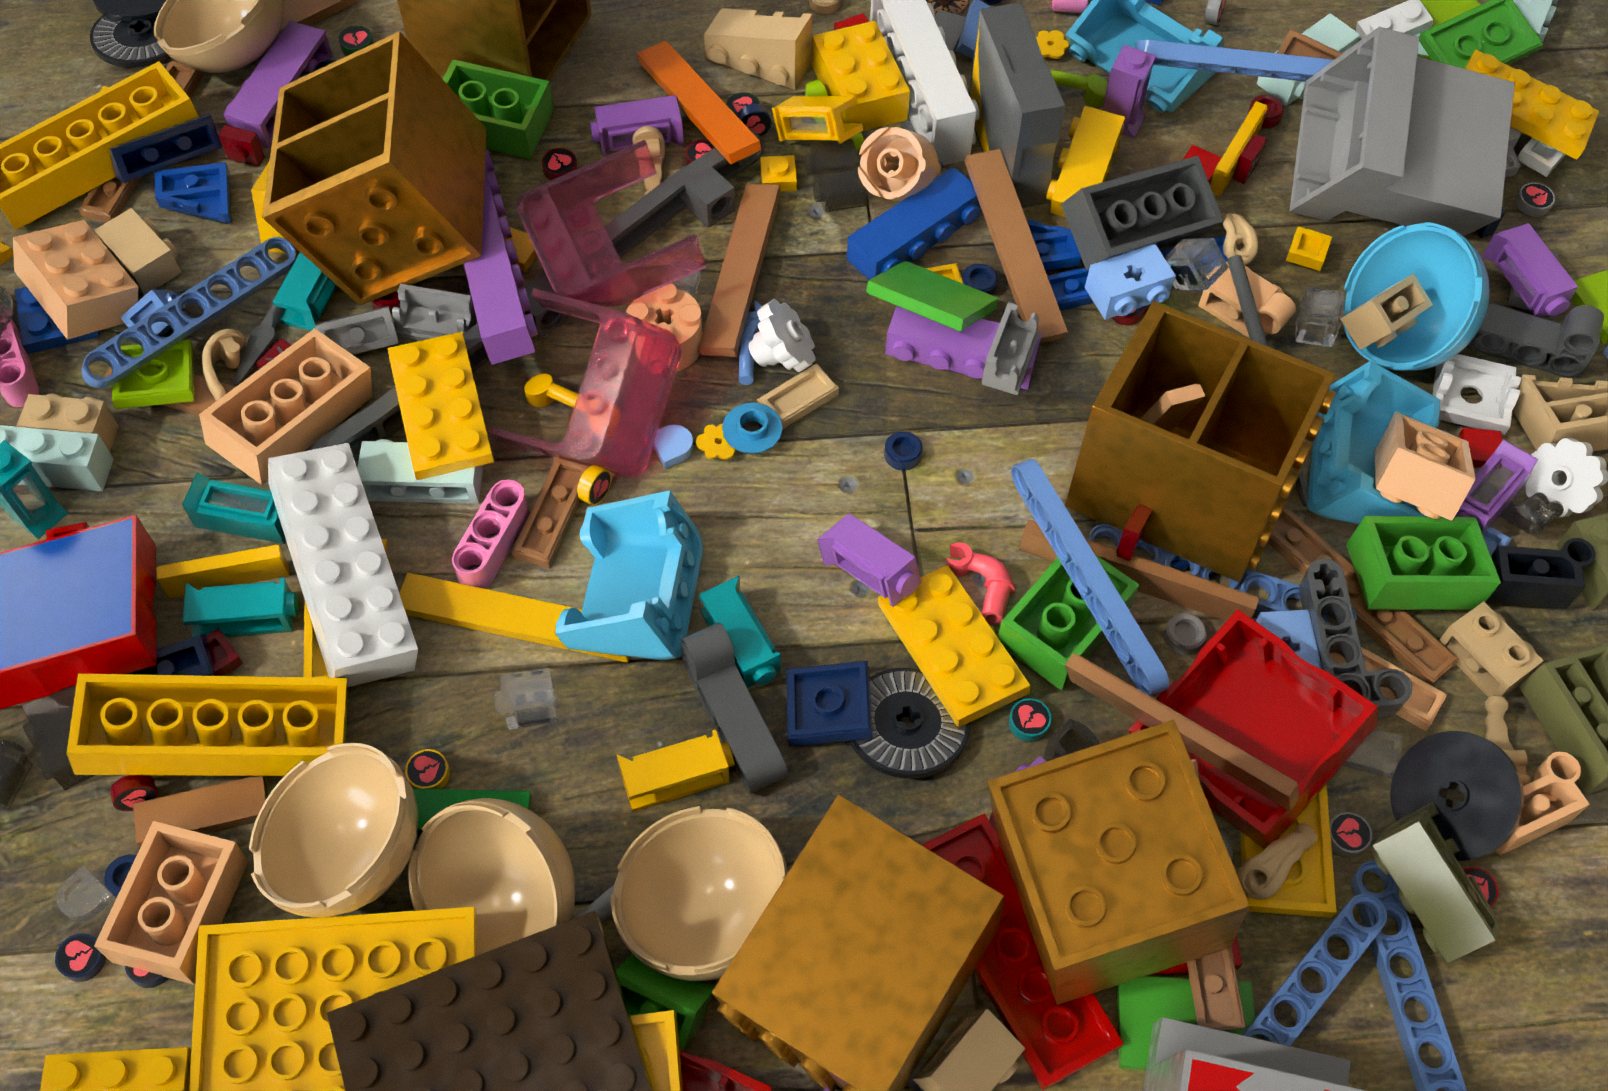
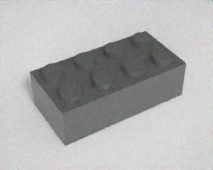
M1199 156L1081 188L1061 204L1086 271L1089 270L1092 264L1154 243L1160 249L1202 236L1224 222Z

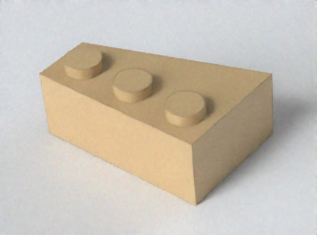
M721 8L704 34L705 59L795 90L811 65L812 14L803 13L798 18L786 17L785 12H775L773 16L759 15L757 10Z
M1522 375L1521 382L1517 390H1520V395L1513 408V412L1536 451L1544 443L1558 444L1563 438H1573L1579 442H1587L1591 444L1593 451L1608 449V381L1597 380L1595 385L1573 384L1572 378L1560 377L1558 382L1536 381L1535 375Z

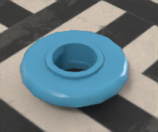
M755 402L741 404L733 408L725 416L722 425L723 435L728 444L737 451L747 454L763 453L773 448L780 440L783 429L781 418L775 410L767 405ZM747 422H758L763 426L761 429L753 432L742 428Z

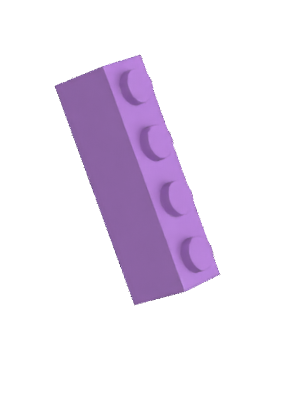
M289 20L282 32L277 35L275 42L268 52L261 57L258 66L251 76L244 81L241 90L234 100L227 105L223 114L227 125L257 133L261 147L269 149L273 140L279 88L312 73L319 63L331 59L333 55L326 31Z
M896 306L887 332L885 355L893 356L902 361L910 360L930 365L939 370L946 369L966 374L971 378H983L986 358L1000 323L980 319L959 332ZM1040 333L1038 342L1036 344L1031 361L1029 363L1024 380L1022 382V389L1028 390L1039 351L1042 333Z

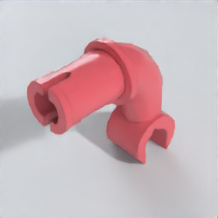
M957 542L951 544L950 557L961 558V560L947 558V565L955 576H963L970 571H974L985 577L984 586L987 591L981 614L988 624L1001 625V621L1005 618L1010 595L1014 594L1016 590V585L1013 583L1009 571L996 558L985 554L973 553L971 548L965 543Z

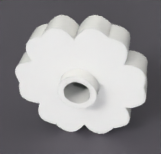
M776 299L763 305L757 311L758 317L761 320L758 323L760 331L755 333L753 340L749 342V350L754 360L763 367L767 365L774 366L780 362L786 369L794 368L797 372H801L812 365V362L816 359L812 351L815 345L807 327L800 323L798 314L787 303L783 302L780 304Z
M1563 438L1558 444L1544 443L1537 451L1531 454L1538 461L1525 485L1526 495L1531 499H1539L1540 511L1556 517H1568L1573 512L1587 513L1603 499V493L1599 487L1608 482L1606 461L1600 456H1592V446L1587 442H1579L1573 438Z

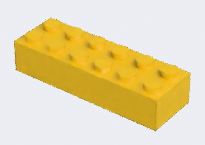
M160 61L6 140L0 144V209L14 229L17 230L111 180L116 176L109 148L199 118L191 99Z
M78 674L67 756L75 775L285 776L301 761H305L308 764L329 752L327 747L346 743L347 678Z

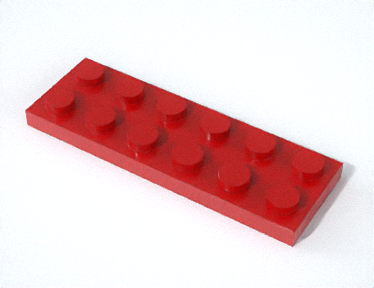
M985 813L922 844V846L1004 895L999 929L974 972L1007 1029L1026 1048L1022 1055L1042 1090H1046L1120 1049L1124 1043L1093 993L1059 1005L1056 1004L997 833Z

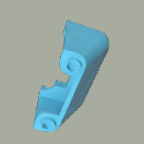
M1092 0L1066 33L1067 41L1071 46L1069 52L1081 62H1085L1087 59L1108 74H1110L1111 68L1123 45L1135 48V44L1139 40H1158L1225 48L1223 37L1209 29L1204 36L1203 32L1198 28L1193 32L1152 7L1145 0ZM1153 65L1145 98L1148 99L1149 105L1160 113H1164L1165 110L1173 112L1217 72Z
M1369 361L1330 385L1329 390L1336 392L1326 415L1318 412L1317 416L1325 419L1313 441L1307 507L1311 512L1321 517L1358 525L1364 516L1428 517L1417 509L1418 506L1406 501L1395 503L1380 494V491L1376 489L1374 451L1395 411L1437 428L1439 425L1440 399L1376 363Z
M670 490L587 508L583 526L580 529V539L584 547L588 548L595 559L582 612L577 608L563 610L556 622L555 634L566 647L573 650L655 660H670L681 657V638L687 636L703 555L702 539L697 527Z

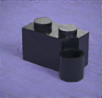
M1581 538L1567 540L1560 550L1498 545L1491 558L1501 583L1486 600V603L1567 609L1585 587L1583 573L1595 559L1596 552L1594 547Z

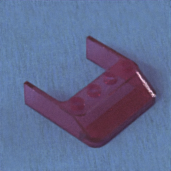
M645 140L528 190L518 198L516 202L518 215L554 293L562 303L618 307L707 268L695 234L623 265L595 209V203L600 198L657 174Z
M534 288L531 296L542 308L600 323L564 439L559 443H549L489 426L487 434L503 444L553 458H563L587 466L597 465L609 470L611 474L625 478H633L640 475L647 467L682 353L680 342L670 331L628 313Z

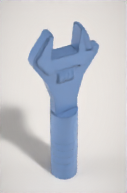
M754 301L755 311L748 313L739 346V382L743 385H750L754 381V358L749 350V342L753 340V336L758 329V323L761 321L757 311L762 306L757 301Z

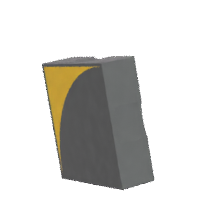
M1017 2L982 8L979 12L969 89L971 100L975 99L979 108V119L975 120L974 130L983 152L996 149L1001 150L1021 207L1027 208L1046 204L1047 200L1046 196L1052 175L1053 157L1059 140L1065 104L1051 71L1041 54L1036 36L1022 3Z

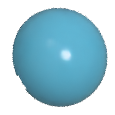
M1429 222L1396 227L1372 242L1355 262L1344 287L1347 293L1345 312H1342V317L1381 291L1413 273L1433 304L1415 317L1418 321L1417 324L1397 334L1398 337L1379 348L1372 343L1359 350L1344 326L1352 346L1367 360L1383 368L1395 371L1424 370L1442 364L1456 356L1477 334L1489 305L1490 288L1488 273L1480 254L1465 237L1451 228Z

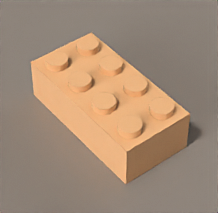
M314 328L199 414L205 444L262 485L268 480V458L307 450L320 437L332 430L373 397L371 369L367 364Z

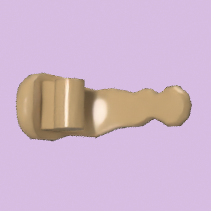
M652 126L640 127L634 133L632 139L634 152L638 158L639 174L643 178L645 189L647 190L644 195L660 185L663 178L662 163L665 157V141L662 133Z
M1222 213L1224 222L1221 224H1223L1227 233L1223 244V253L1228 259L1235 255H1241L1244 266L1254 260L1258 252L1257 233L1242 215Z
M220 330L214 333L204 346L202 354L203 374L215 401L226 395V391L217 378L213 364L222 359L228 368H238L241 361L240 350L245 346L246 342L244 335L238 330Z
M1490 696L1484 702L1488 713L1485 718V725L1487 727L1485 738L1499 746L1510 757L1518 770L1522 785L1525 786L1531 783V776L1526 772L1528 759L1525 750H1514L1509 741L1508 726L1504 721V714L1508 709V701L1503 696Z
M1300 823L1295 827V832H1292L1283 839L1272 841L1260 854L1249 858L1239 868L1237 873L1245 895L1258 900L1266 899L1273 895L1285 882L1291 866L1301 858L1304 851L1308 850L1318 840L1314 829L1307 824Z

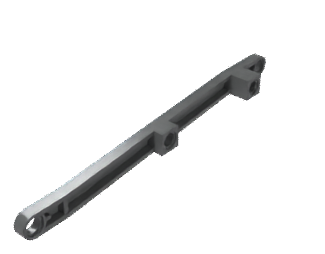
M748 128L760 140L761 151L733 164H730L716 148L708 151L671 175L524 287L532 309L525 311V313H532L538 331L537 337L539 339L569 320L566 307L567 299L685 208L691 211L708 228L734 212L735 190L728 180L754 164L761 157L765 149V141L751 128ZM478 323L463 334L472 373L490 360L481 338ZM393 387L370 406L320 437L310 450L349 443L354 460H356L360 455L362 441L387 440L404 427L396 387Z

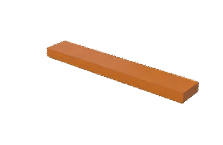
M666 40L637 53L641 66L669 96L676 95L678 107L730 164L761 151L760 140Z

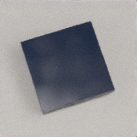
M868 661L786 669L787 732L790 746L873 739Z

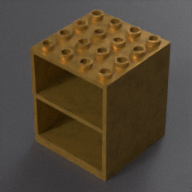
M397 0L407 40L441 76L445 75L454 59L549 81L592 16L590 0Z
M399 31L279 88L262 218L361 306L397 291L400 284L412 285L482 256L487 128Z
M1153 301L1092 405L1065 507L1122 531L1136 506L1141 504L1153 510L1142 538L1143 541L1240 583L1246 569L1255 571L1264 549L1257 546L1265 548L1277 524V520L1287 503L1290 492L1301 473L1302 466L1313 446L1311 442L1315 440L1325 419L1317 416L1318 412L1326 415L1336 392L1329 390L1335 373ZM1200 384L1206 396L1170 432L1140 419L1166 391Z
M1174 719L988 781L997 836L1057 1005L1231 947L1250 905Z
M837 795L713 989L712 994L721 1003L717 1011L723 1014V1017L729 1020L728 1022L736 1030L749 1039L757 1042L760 1038L768 1046L767 1048L772 1051L771 1053L795 1068L798 1061H800L799 1065L807 1072L810 1079L823 1088H828L830 1091H835L837 1087L843 1089L842 1091H903L997 933L1004 895L842 796Z

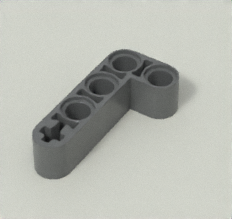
M1489 303L1480 329L1465 348L1554 375L1574 377L1585 369L1598 350L1604 314L1594 306L1581 305L1571 309L1562 324Z
M1327 558L1317 559L1310 564L1299 585V594L1303 610H1309L1322 670H1326L1378 706L1377 718L1394 716L1410 698L1412 683L1404 672L1397 669L1366 671L1344 571L1336 561ZM1321 615L1333 617L1338 625L1327 624ZM1329 653L1342 655L1347 664L1335 662ZM1380 687L1392 690L1396 700L1386 698L1381 693Z
M721 622L682 637V656L688 676L721 742H728L734 759V768L748 794L755 793L788 778L789 774L785 761L735 665L733 646Z

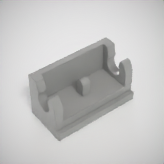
M400 284L397 292L400 308L393 307L392 309L397 337L422 341L458 332H463L464 334L477 323L471 295Z
M1008 302L986 358L982 385L1018 395L1039 339L1040 333L1037 332L1039 317L1033 312L1029 321H1022L1018 318V305Z

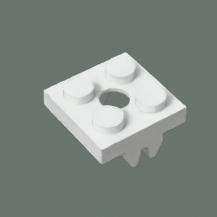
M1460 354L1437 365L1432 395L1440 399L1439 420L1477 429L1501 431V434L1505 435L1510 428L1512 410L1520 395V390H1517L1522 377L1516 376L1517 367ZM1467 387L1476 389L1482 396V401L1476 404L1466 402L1461 396V390Z

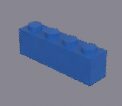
M952 167L934 179L922 191L907 197L848 236L847 260L868 280L904 261L918 260L929 248L938 242L946 241L954 231L965 224H971L977 219L981 210L972 182L955 167Z

